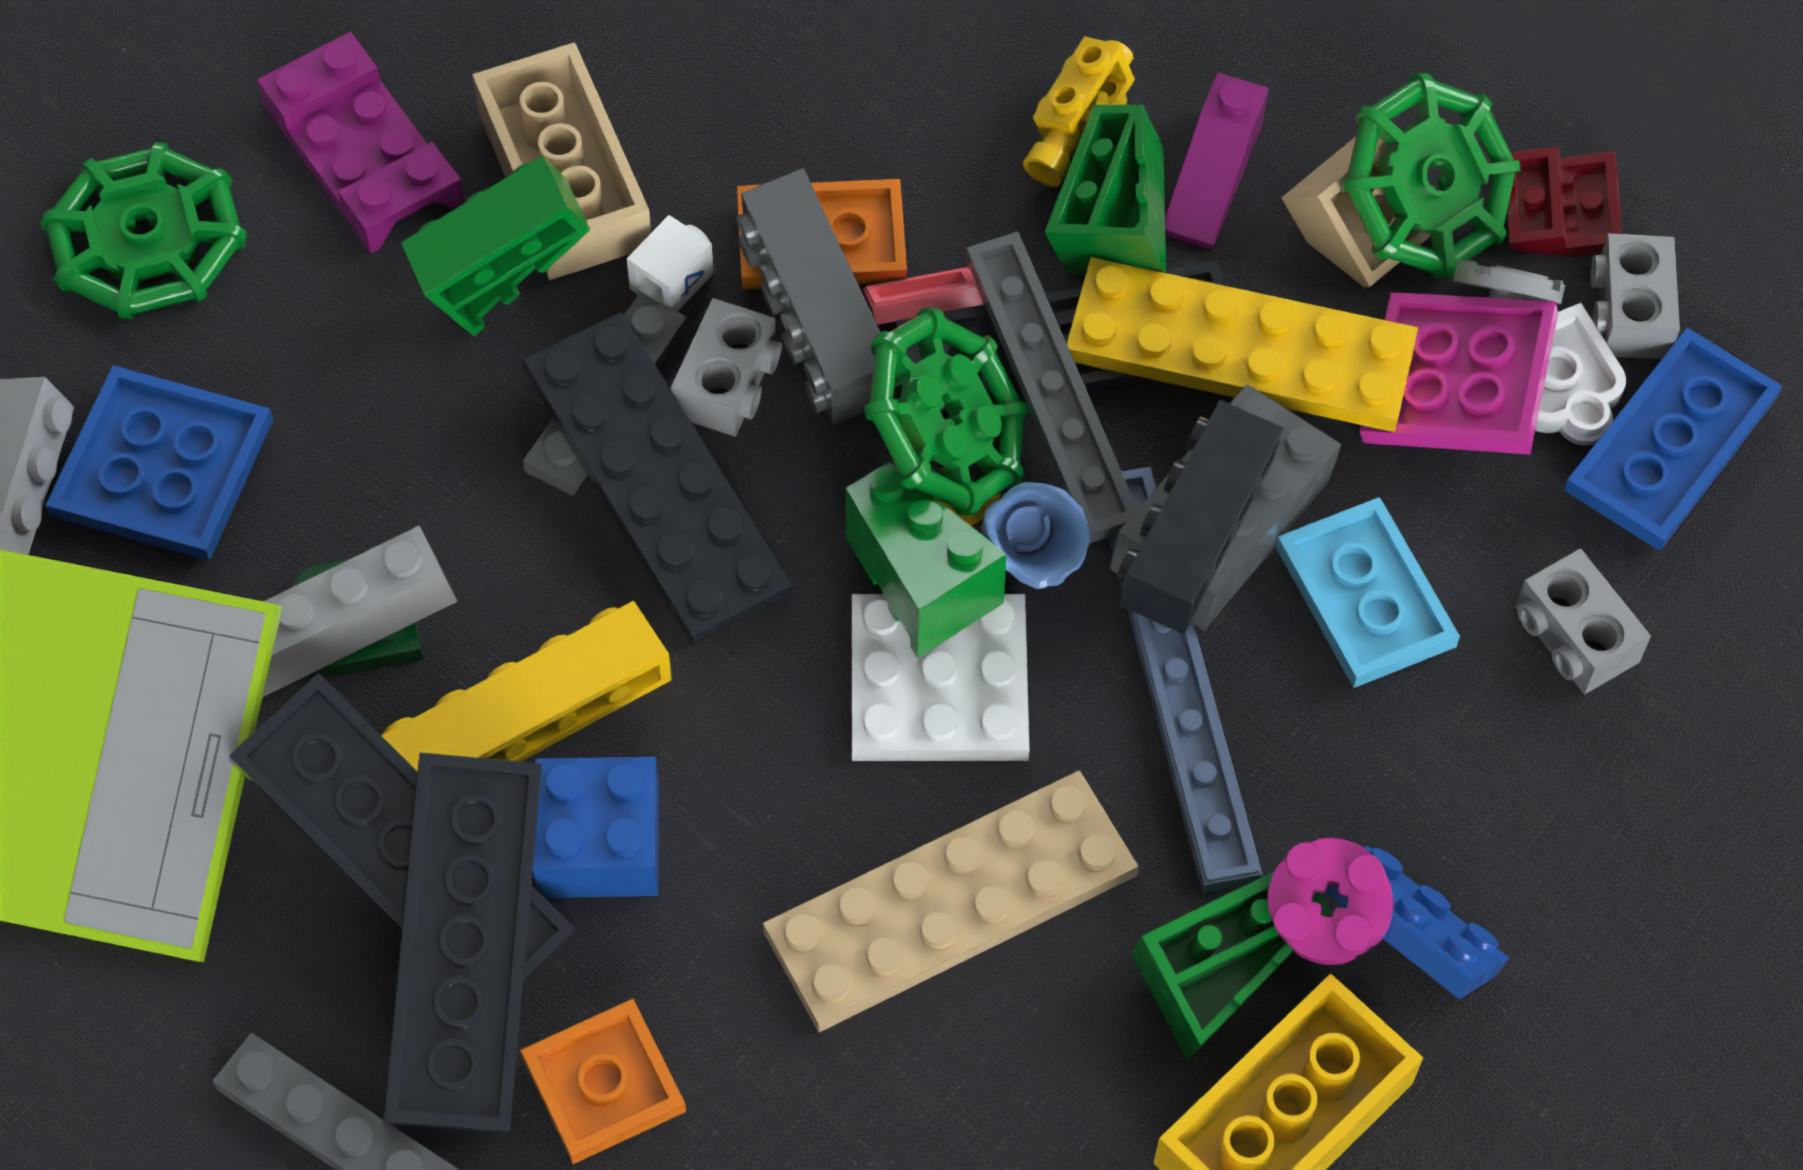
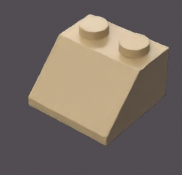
M1354 137L1286 193L1282 200L1308 244L1360 285L1371 287L1399 262L1390 258L1379 260L1371 252L1373 243L1348 192L1342 193L1341 181H1346L1356 138ZM1378 137L1370 177L1379 176L1377 170L1378 160L1387 148V144L1380 137ZM1382 188L1371 189L1390 227L1396 217ZM1410 230L1404 240L1420 245L1431 234Z

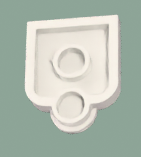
M1581 303L1558 312L1535 431L1542 433L1559 431L1572 443L1594 445L1613 422L1611 409L1618 404L1626 385V376L1621 365Z

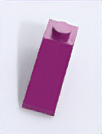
M1217 73L1200 114L1165 218L1166 237L1213 251L1261 131L1269 88Z

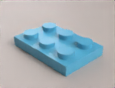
M1380 497L1278 536L1275 548L1353 688L1457 647L1460 638L1457 630Z

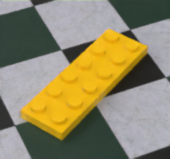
M1091 257L1067 346L1075 363L1230 397H1236L1248 384L1285 409L1395 432L1419 327Z

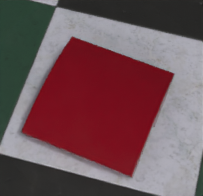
M1558 146L1511 152L1514 161L1519 160L1521 170L1515 173L1507 209L1509 244L1512 250L1543 255H1601L1608 233L1623 234L1618 165L1615 151L1567 158L1560 157Z

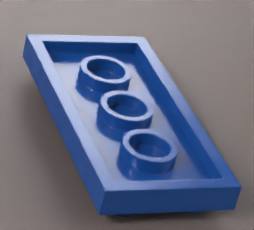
M1686 328L1568 478L1564 491L1658 551H1661L1778 398L1782 385L1689 328Z

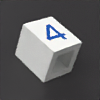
M668 215L627 258L630 290L678 312L714 274L712 243L697 227L693 225L685 226Z

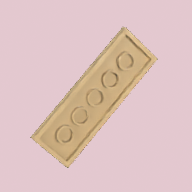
M1079 770L764 922L763 933L817 1031L821 1032L1136 877L1139 866Z

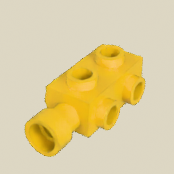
M1084 36L1073 55L1065 61L1062 72L1048 94L1040 100L1033 116L1043 142L1034 144L1023 161V166L1026 172L1036 181L1050 187H1057L1061 184L1068 173L1071 165L1070 158L1074 157L1093 105L1127 104L1126 93L1135 79L1129 67L1133 60V54L1124 44L1114 40L1102 41Z

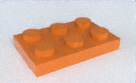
M900 179L811 183L857 283L877 284L906 279L907 263ZM760 185L737 186L738 215L743 214L741 193ZM740 248L742 290L760 289V285L764 284L759 268L758 266L753 268L748 266Z

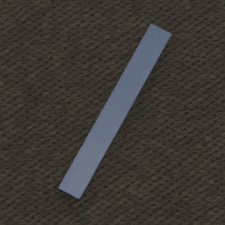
M1151 467L1122 471L1137 509L1156 489ZM1118 534L1108 537L1112 554ZM1120 581V585L1123 591L1124 582ZM1127 609L1202 893L1247 885L1261 878L1263 873L1194 624L1190 622L1185 634H1182Z

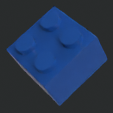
M656 757L535 759V763L542 764L533 862L536 890L544 898L658 896L659 780Z

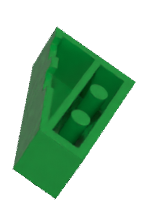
M1093 105L1045 230V234L1067 274H1086L1091 257L1166 273L1163 145L1143 105Z
M542 155L532 162L520 165L510 176L489 189L473 194L463 205L442 218L426 223L416 234L404 240L401 244L423 294L472 336H476L485 327L482 317L500 300L506 305L512 303L520 295L516 286L535 268L538 272L544 273L591 229L566 177Z
M888 462L846 488L845 537L873 585L878 584L886 596L889 612L895 622L900 620L910 637V647L918 659L1004 603L1006 553L933 496L915 487L905 489L897 479L899 475L898 469Z
M1274 872L1141 936L1130 953L1187 1061L1203 1047L1294 953L1279 936L1268 908V891ZM1317 892L1313 902L1321 905L1322 915L1327 917L1331 911L1321 893Z

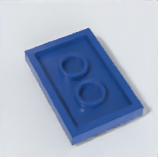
M1363 847L1382 863L1393 892V916L1390 926L1383 937L1385 941L1459 1000L1497 976L1509 957L1497 948L1499 943L1490 932L1474 923L1467 925L1449 910L1451 907L1450 903L1442 894L1425 885L1419 887L1402 873L1403 866L1391 854L1379 848ZM1327 886L1325 893L1346 908L1348 898L1340 896L1339 887Z

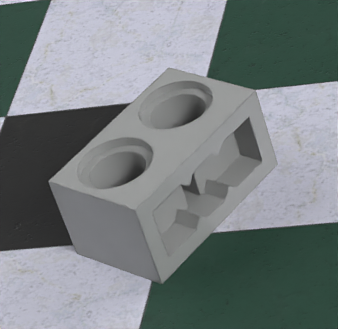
M1608 233L1601 255H1593L1591 261L1590 284L1592 288H1599L1600 301H1596L1594 304L1592 321L1615 357L1663 359L1676 342L1680 331L1674 237ZM1628 317L1637 319V320H1639L1640 322H1638V321H1633V320L1629 319Z
M712 298L671 386L672 393L690 422L736 437L744 418L752 419L754 417L762 394V388L759 387L764 373L773 374L781 355L782 343L776 341L775 318ZM738 344H743V345H747V346H748L747 348H744V349H734V348H731V346L738 345ZM715 389L728 390V392L723 394L710 393V391Z
M1581 548L1526 579L1516 604L1518 617L1523 627L1531 635H1538L1552 653L1554 665L1565 679L1573 680L1584 695L1640 663L1651 638L1648 631ZM1550 598L1563 599L1567 601L1571 606H1559L1555 604ZM1593 641L1599 643L1606 651L1594 650L1587 646L1585 642Z

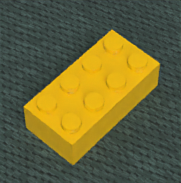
M1329 974L1159 1138L1154 1164L1160 1170H1326L1413 1084L1423 1057L1332 974Z

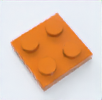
M634 999L520 1050L524 1064L572 1164L580 1162L686 1112L685 1102Z

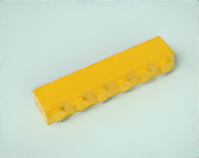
M632 601L619 609L612 607L603 610L591 620L589 625L568 636L558 635L549 639L540 647L538 652L518 663L508 662L500 665L489 674L486 680L467 690H455L446 694L436 703L435 707L414 718L406 717L395 721L386 728L381 736L416 770H418L420 752L522 762L671 681L669 653L636 603Z

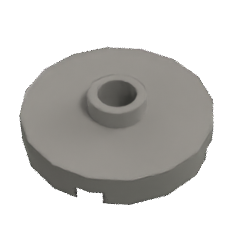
M1460 260V262H1457L1453 282L1490 291L1488 298H1526L1556 301V304H1561L1565 284L1561 280H1548L1547 276L1497 265L1496 267L1479 266L1477 262L1470 260Z

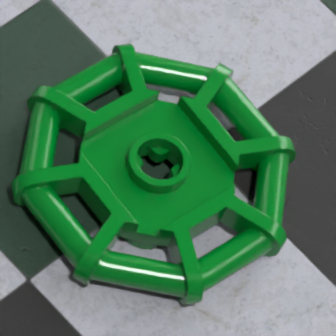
M1415 73L1410 77L1409 83L1376 104L1361 107L1355 119L1359 125L1346 181H1341L1342 193L1348 192L1373 243L1371 252L1379 260L1390 258L1430 272L1435 279H1449L1455 272L1457 262H1460V260H1470L1491 245H1501L1505 239L1507 232L1504 229V223L1515 173L1521 171L1519 160L1514 161L1490 111L1492 102L1483 93L1473 95L1435 81L1429 73ZM1415 105L1417 121L1401 131L1391 119ZM1437 105L1460 113L1461 119L1458 124L1450 125L1445 123L1446 119L1439 117ZM1475 131L1491 161L1490 164L1487 163L1474 136ZM1378 137H1380L1387 144V148L1378 160L1377 170L1379 176L1370 177ZM1429 166H1439L1442 175L1437 178L1439 186L1437 190L1428 182L1427 169ZM1489 175H1493L1486 208L1484 209L1482 207L1484 198H1478L1480 187L1483 184H1487ZM1382 188L1396 217L1390 227L1371 189ZM1469 221L1473 225L1474 231L1454 244L1452 231ZM1410 230L1431 234L1432 250L1404 239Z
M155 142L153 147L100 161H95L93 158L86 160L81 164L83 170L53 209L46 210L43 213L41 219V227L47 232L55 264L54 282L63 292L73 291L117 312L120 319L133 320L137 313L189 300L199 303L207 298V289L234 252L245 247L247 233L239 224L230 190L232 178L227 172L221 168L213 170L170 150L167 143ZM146 172L145 174H141V175H137V176H133V177H129V178H125V179H120V180L113 181L114 179H118V178H122V177H126V176H130V175H134V174ZM168 172L191 184L186 187L177 184L179 189H176L166 183L163 175H166ZM95 189L101 191L99 193L101 201L94 210H92L90 205L86 211H79ZM206 199L210 200L216 222L199 221L195 206ZM140 220H147L150 226H155L153 230L146 234L138 235L131 233L137 229L136 222ZM73 232H83L87 234L90 248L75 256L71 234ZM200 242L213 243L192 271L187 265L195 257V248ZM99 267L109 271L113 278L121 281L120 289L89 274ZM170 273H173L179 280L137 291L139 281Z
M926 307L922 308L915 318L890 332H879L872 341L870 348L875 357L869 404L864 406L866 420L873 421L899 471L897 479L905 489L915 487L951 505L958 515H975L983 503L1005 489H1011L1013 486L1021 483L1025 474L1020 464L1024 420L1030 415L1027 402H1021L995 352L998 347L997 343L988 335L980 337L946 319L940 309ZM942 342L965 353V356L960 354L950 356L944 353ZM918 343L921 360L913 363L906 355L907 348ZM979 370L989 390L991 391L997 405H993L989 395L987 394L978 376ZM894 385L895 387L902 385L901 398L893 399ZM943 407L946 408L949 414V418L946 420L940 412ZM1000 434L998 453L993 447V438ZM935 461L943 465L937 470L943 472L945 477L930 470L931 464L929 462ZM976 463L986 474L975 482L971 481L968 466Z

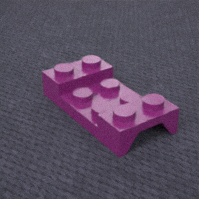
M351 31L257 79L264 107L370 253L382 247L395 222L430 203L436 202L455 209L465 203L460 177L432 141L427 144L380 81L378 67Z

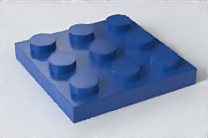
M113 365L45 505L49 516L210 561L273 422L271 409Z

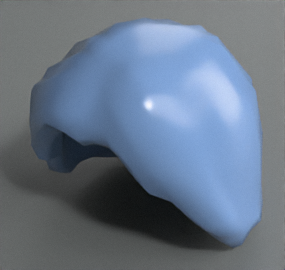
M1023 482L1013 486L1003 495L1001 500L994 502L984 512L981 526V535L1006 553V571L1011 573L1020 582L1036 589L1057 586L1063 583L1071 572L1078 570L1086 557L1091 538L1083 508L1067 491L1044 483Z

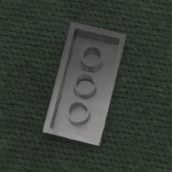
M804 168L741 193L743 214L736 216V220L742 236L738 237V241L750 268L758 266L764 282V284L760 285V290L770 314L774 316L781 313V319L786 332L782 333V338L792 362L797 364L803 361L804 370L808 381L804 382V386L815 412L819 413L825 410L833 427L864 414V406L869 404L875 357L870 347L875 336L880 331Z
M1248 384L1230 404L1284 427L1275 460L1191 620V623L1205 631L1276 546L1278 536L1288 532L1329 483L1341 447L1339 442ZM1189 450L1181 461L1186 463L1192 451ZM1169 474L1119 530L1110 569L1118 573L1120 565L1130 547L1140 550L1146 537L1140 535L1143 523L1153 503L1163 506L1169 494L1164 492V486Z

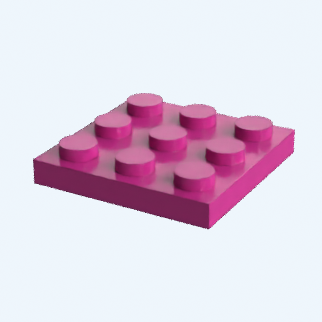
M1391 292L1385 320L1419 328L1396 430L1391 432L1361 425L1360 434L1363 443L1530 455L1558 318L1556 301Z

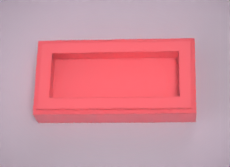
M967 267L869 285L862 288L865 301L877 325L914 318L922 308L934 307L942 312L983 305L981 294L970 268Z

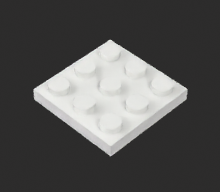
M852 594V761H1028L1029 719L1025 594H1004V603L918 659L910 647V637L900 620L895 622L889 612L888 600L884 594Z

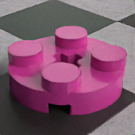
M1324 838L1310 843L1295 845L1276 868L1268 891V908L1279 936L1297 955L1319 964L1337 965L1356 959V956L1365 953L1372 945L1374 947L1385 936L1393 916V892L1382 863L1362 846L1343 839ZM1327 886H1338L1340 896L1348 898V905L1346 908H1336L1333 917H1325L1322 915L1321 905L1313 902L1314 896L1317 892H1325Z

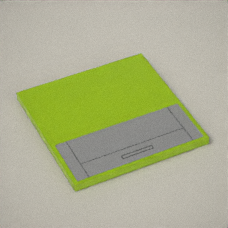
M0 550V921L204 962L245 776L229 761V755L255 732L282 606Z

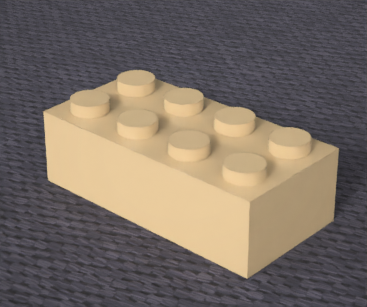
M574 42L472 74L478 114L505 177L510 176L520 165L532 162L543 155L566 177L591 229L545 271L548 279L552 280L632 254L651 234L649 208L576 43Z

